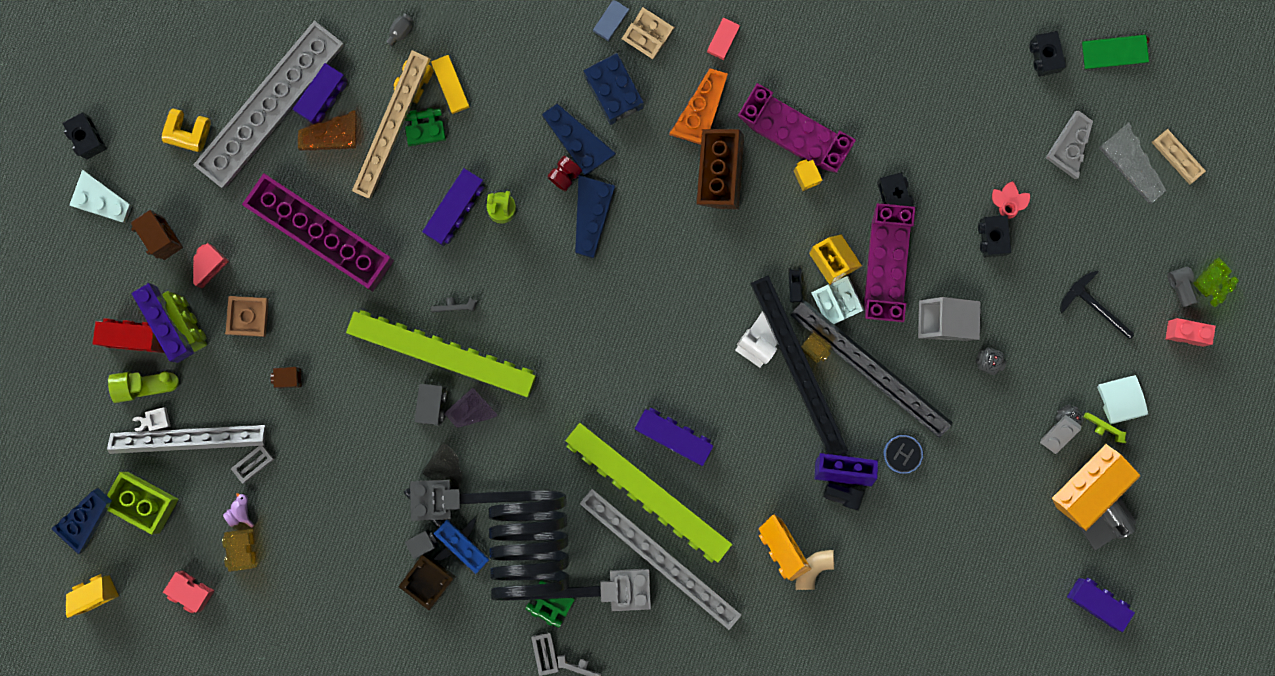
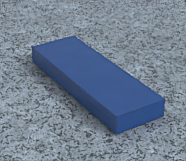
M448 519L434 533L475 574L489 561V558Z

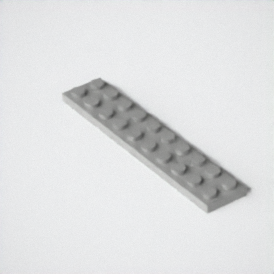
M313 21L193 165L218 186L225 189L296 105L323 64L329 65L345 45L316 21Z

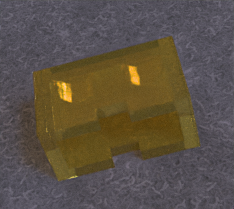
M253 528L225 532L222 544L226 548L224 563L225 567L228 568V572L256 568V553L251 552V544H254Z

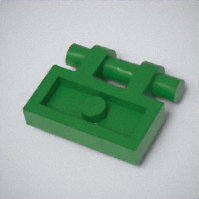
M432 107L419 112L413 110L407 114L405 121L412 120L411 126H405L408 146L446 141L443 121H435L436 116H442L441 108L433 109ZM429 118V123L419 124L418 119Z
M541 580L539 584H546V582ZM575 598L537 599L536 606L528 603L525 610L531 612V615L535 618L538 616L547 621L546 624L559 628L563 621L556 618L558 613L566 616ZM545 605L552 609L553 612L550 615L541 610V607Z

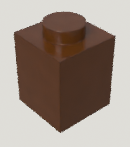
M273 368L271 384H274V388L278 389L302 387L301 368Z

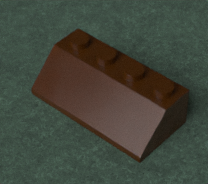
M702 129L697 205L717 209L739 210L744 134L739 129Z

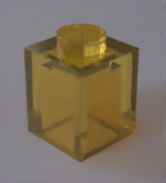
M814 332L801 345L803 352L816 363L820 360L824 362L831 354L829 352L831 346Z

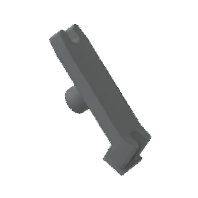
M446 298V306H432L431 312L464 310L474 312L478 301L469 298L467 304L455 305V298Z

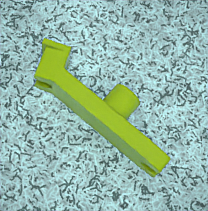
M1090 413L1084 414V418L1098 425L1094 431L1095 433L1102 436L1106 430L1115 435V442L1126 443V432L1116 429Z

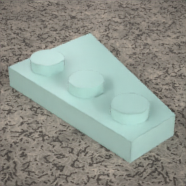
M82 170L70 206L126 224L132 205Z

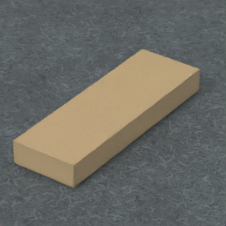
M1168 129L1152 141V144L1189 185L1206 172Z

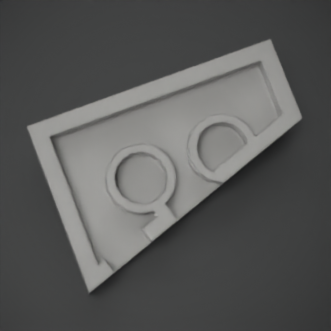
M1079 110L1073 113L1046 156L1047 160L1074 179L1079 178V168L1084 159L1085 144L1088 143L1093 123L1090 118Z

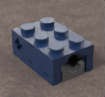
M617 53L583 70L584 77L610 125L616 123V120L620 121L630 116L636 110L643 109L644 102Z

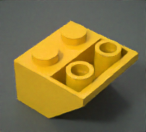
M842 235L832 236L813 246L809 253L829 285L862 267Z

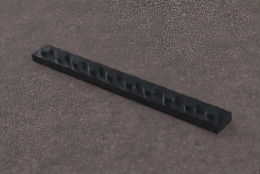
M769 275L750 283L827 454L841 455L847 452L848 449Z
M804 299L792 312L791 316L938 438L952 426L953 422Z

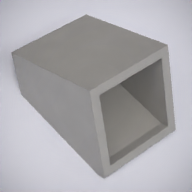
M947 297L920 300L918 338L960 341L980 340V301Z

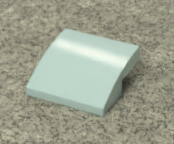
M849 276L811 292L821 314L833 324L864 311Z
M1136 375L1098 385V391L1105 404L1103 409L1110 425L1148 415L1144 395Z

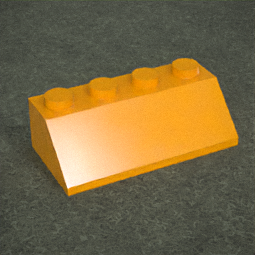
M1105 444L1052 497V500L1058 510L1087 531L1140 477V474L1120 453Z

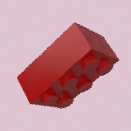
M103 318V322L95 321L93 345L106 348L164 353L148 322H142L141 324L134 321L123 320L121 322Z

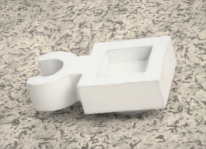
M164 407L145 412L146 418H133V421H141V426L135 428V431H144L147 427L149 431L170 427L167 408Z

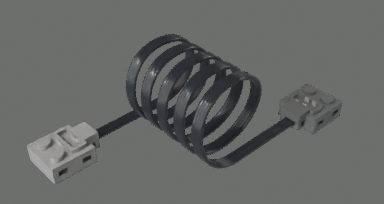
M451 480L410 481L411 521L452 519V509H461V504L501 502L522 503L491 506L488 508L489 519L496 521H544L504 524L489 528V538L491 540L549 541L491 547V560L553 561L539 564L493 567L490 569V578L500 581L555 580L556 582L492 588V600L601 597V602H611V611L651 609L649 569L610 570V580L600 581L601 588L600 586L569 587V574L562 571L569 566V556L567 553L560 551L568 546V535L557 531L567 526V515L563 512L555 511L567 505L565 493L547 490L461 493V489H451Z

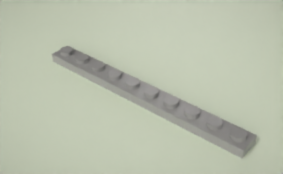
M591 489L581 501L580 505L728 630L740 618L741 614L596 491Z

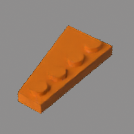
M711 68L708 70L669 135L701 145L702 129H711L727 79V73Z

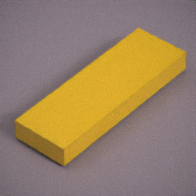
M449 55L431 61L451 113L455 114L470 108Z

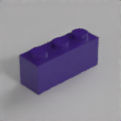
M324 63L293 110L315 126L321 123L325 118L327 109L334 105L338 93L345 89L347 85L346 77Z
M820 453L815 461L814 479L872 487L877 480L878 460Z
M1078 578L1067 598L1116 631L1123 633L1135 612L1129 609L1131 606L1122 600H1119V602L1113 598L1114 594L1108 590L1097 588V583L1090 578H1086V580Z

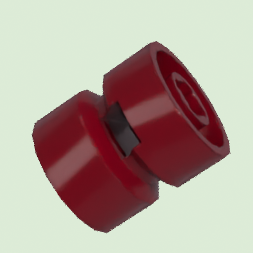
M562 156L557 163L558 167L553 168L547 175V178L558 188L566 192L572 185L571 180L577 179L582 169L568 157Z

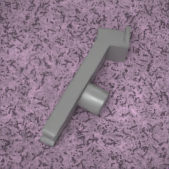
M557 655L558 668H566L586 676H601L598 672L586 669L588 665L587 660L580 659L579 664L575 665L566 662L565 655Z

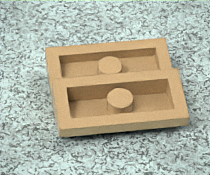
M642 7L636 19L630 24L622 37V40L654 59L673 32L674 27Z

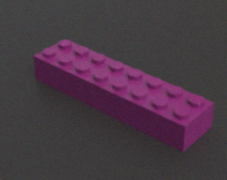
M264 173L242 203L244 207L372 292L394 262L391 257Z

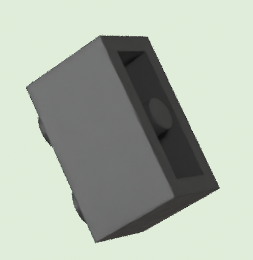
M419 384L415 414L416 423L440 425L441 421L444 422L445 410H442L443 402L447 401L445 387Z

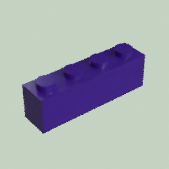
M463 168L422 232L443 247L446 243L449 244L454 237L453 232L455 229L460 228L463 224V217L466 212H470L473 209L476 197H480L484 192V181Z
M651 407L649 410H644L634 430L698 465H704L713 448V445L710 444L712 440L702 435L700 438L693 435L694 431L686 426L683 429L676 426L677 421L669 417L665 420L659 416L660 412Z

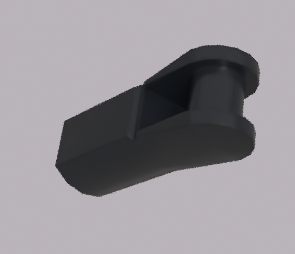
M789 268L790 302H802L801 268H798V270ZM792 277H798V282H792Z

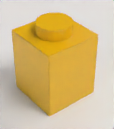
M805 159L797 163L794 173L802 191L819 185L822 182V178L813 160L807 161Z

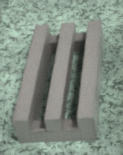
M258 446L234 465L231 470L241 483L245 484L275 459L266 450L265 446ZM260 451L263 452V454H261L257 459H255L242 471H238L240 467H242L245 463L252 459L256 454H258ZM267 457V459L263 463H261L248 475H246L245 477L242 476L252 467H254L257 463H259L262 459Z
M551 632L532 636L539 676L559 672ZM544 638H548L553 669H550ZM539 639L541 641L546 670L544 671L542 669L537 640Z

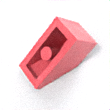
M209 243L200 246L196 251L197 254L194 256L193 284L199 288H203L229 262Z

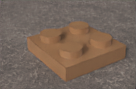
M229 296L225 334L266 337L269 299Z

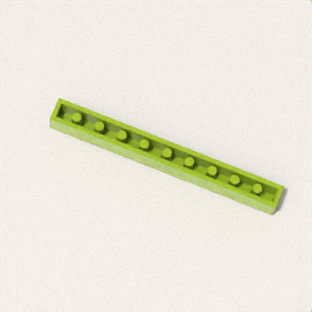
M360 310V313L353 312L346 331L349 335L527 398L531 394L537 377L533 375V370L524 367L522 370L516 369L515 364L504 361V364L496 362V357L486 355V358L479 356V351L468 348V351L460 349L461 345L450 342V345L445 344L442 338L434 335L432 338H428L425 336V332L417 329L411 332L406 330L408 326L396 323V326L389 324L390 320L380 316L378 319L372 318L371 313Z
M581 423L576 426L565 440L568 443L567 448L574 453L580 452L583 455L581 459L589 465L595 464L598 467L596 471L605 478L608 475L614 479L612 484L620 490L624 487L629 491L627 496L635 502L639 499L644 503L642 508L650 514L654 511L659 515L657 519L662 524L667 526L669 523L674 527L673 532L680 538L685 536L689 539L688 544L696 551L698 548L704 551L703 556L711 563L714 560L718 563L732 546L728 540Z

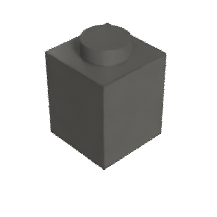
M426 530L407 540L405 544L413 559H416L435 549L438 541L433 532L430 533L429 530Z

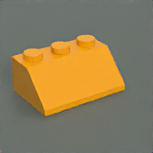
M775 514L772 515L759 528L761 533L759 537L764 545L768 544L771 550L769 554L773 561H778L781 567L779 571L783 578L793 581L812 568L782 518Z

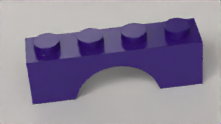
M148 283L131 293L169 361L179 363L194 354L187 338L171 320L166 309V301L157 286Z

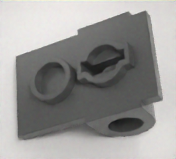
M1119 498L1087 531L1079 525L1078 527L1096 551L1114 538L1122 539L1132 534L1136 530L1134 525L1137 522L1121 498Z

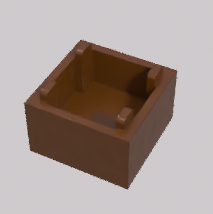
M149 210L130 222L133 226L131 230L137 232L148 249L146 251L148 255L166 260L183 249L180 241L163 216Z

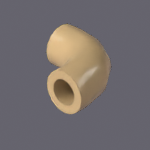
M834 550L815 552L806 559L812 569L796 578V590H815V581L818 574L824 570H834L835 568Z

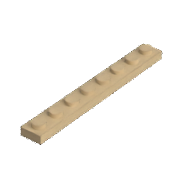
M413 50L411 51L353 187V192L368 199L372 198L431 60L430 58Z

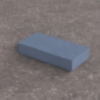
M613 0L594 27L593 32L609 42L628 14L629 9Z

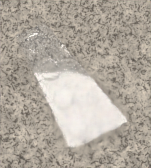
M1128 122L1102 144L1099 149L1141 196L1151 204L1166 189L1155 169H1152L1147 154H1144L1139 145L1140 141L1133 134L1132 126Z

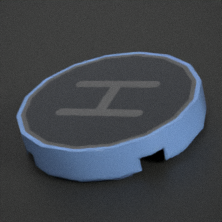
M907 435L891 438L883 451L886 465L897 473H910L916 470L923 458L920 444L914 438Z

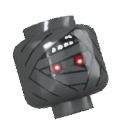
M990 347L984 350L981 349L975 362L978 364L979 370L991 375H996L999 371H1003L1006 366L1004 354Z
M1069 404L1057 410L1058 414L1055 417L1057 423L1065 415L1081 426L1085 423V418L1076 406Z

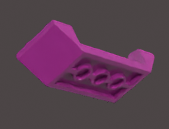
M757 83L739 112L738 117L753 131L803 160H813L817 168L837 173L856 139L840 130L836 134L772 97V91Z
M876 204L871 223L864 294L865 319L904 322L906 303H903L910 228L914 226L915 207Z

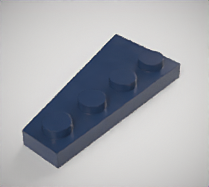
M558 104L542 114V117L572 159L582 169L584 176H587L616 155L614 151Z
M580 175L578 179L575 253L594 259L615 186Z
M97 488L89 493L78 506L73 508L67 516L63 517L51 529L77 554L85 551L112 500Z

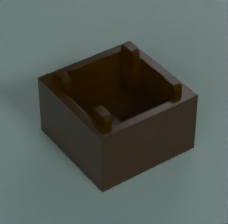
M423 554L398 587L430 611L456 576L429 555Z

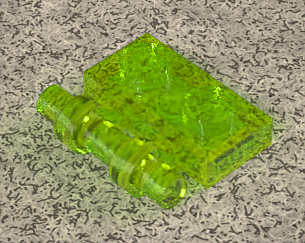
M1216 258L1193 284L1205 297L1212 294L1213 299L1210 301V304L1217 307L1219 303H1223L1226 300V295L1229 292L1234 291L1239 280L1236 277L1230 279L1228 275L1232 270L1220 258Z

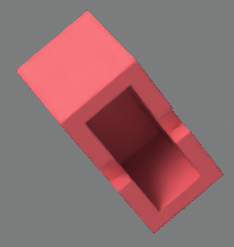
M1176 318L1168 321L1165 339L1202 347L1213 345L1216 326Z
M184 571L175 572L163 593L168 595L167 598L174 603L179 602L184 605L183 608L186 611L197 613L204 609L214 590L203 583L197 585L193 582L195 578Z

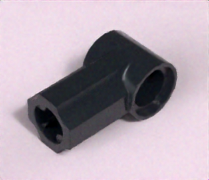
M828 482L823 497L841 503L842 506L859 511L865 492Z

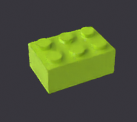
M169 291L163 293L162 296L166 301V309L171 320L187 338L193 351L196 352L207 346L205 342L207 339L206 335L201 329H198L196 325L198 321L195 315L189 312L187 308L189 304L185 297Z
M120 472L107 494L112 500L107 511L151 535L160 534L179 499L130 472Z

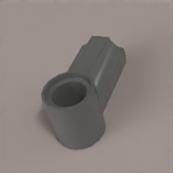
M1186 266L1168 273V281L1171 287L1175 288L1182 307L1200 302L1193 284L1194 274L1190 267Z

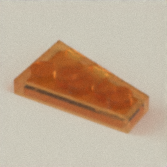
M356 111L348 112V115L342 117H334L331 121L322 124L317 123L298 130L299 151L356 148Z

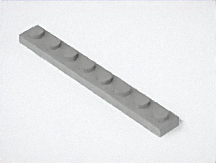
M265 425L110 433L107 451L109 454L264 446L267 429Z

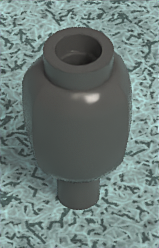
M405 13L403 16H398L390 27V37L386 42L393 46L396 41L404 39L412 29L413 19Z

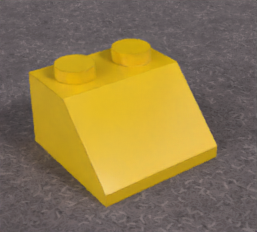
M100 574L91 578V582L86 585L81 583L72 587L73 591L66 594L67 618L84 614L119 597L110 575L102 577Z

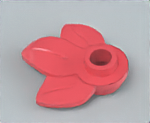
M1012 181L1005 185L1002 191L994 189L992 201L999 207L1001 216L1007 215L1008 219H1011L1017 215L1018 211L1028 206L1030 194H1019L1016 185ZM1005 207H1010L1011 212H1006Z

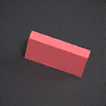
M723 18L707 53L724 60L740 25Z

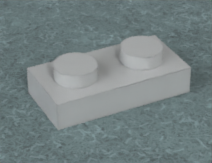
M1065 415L1041 439L1040 443L1057 454L1081 430L1082 426Z

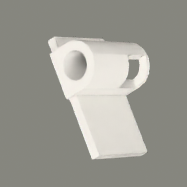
M763 311L752 327L746 330L737 343L738 347L735 350L759 368L763 364H767L777 350L775 347L777 342Z

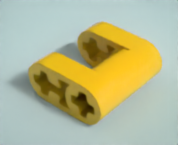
M172 108L169 111L162 132V142L202 152L211 126L210 118L198 116L193 131L190 133L180 130L184 119V112Z

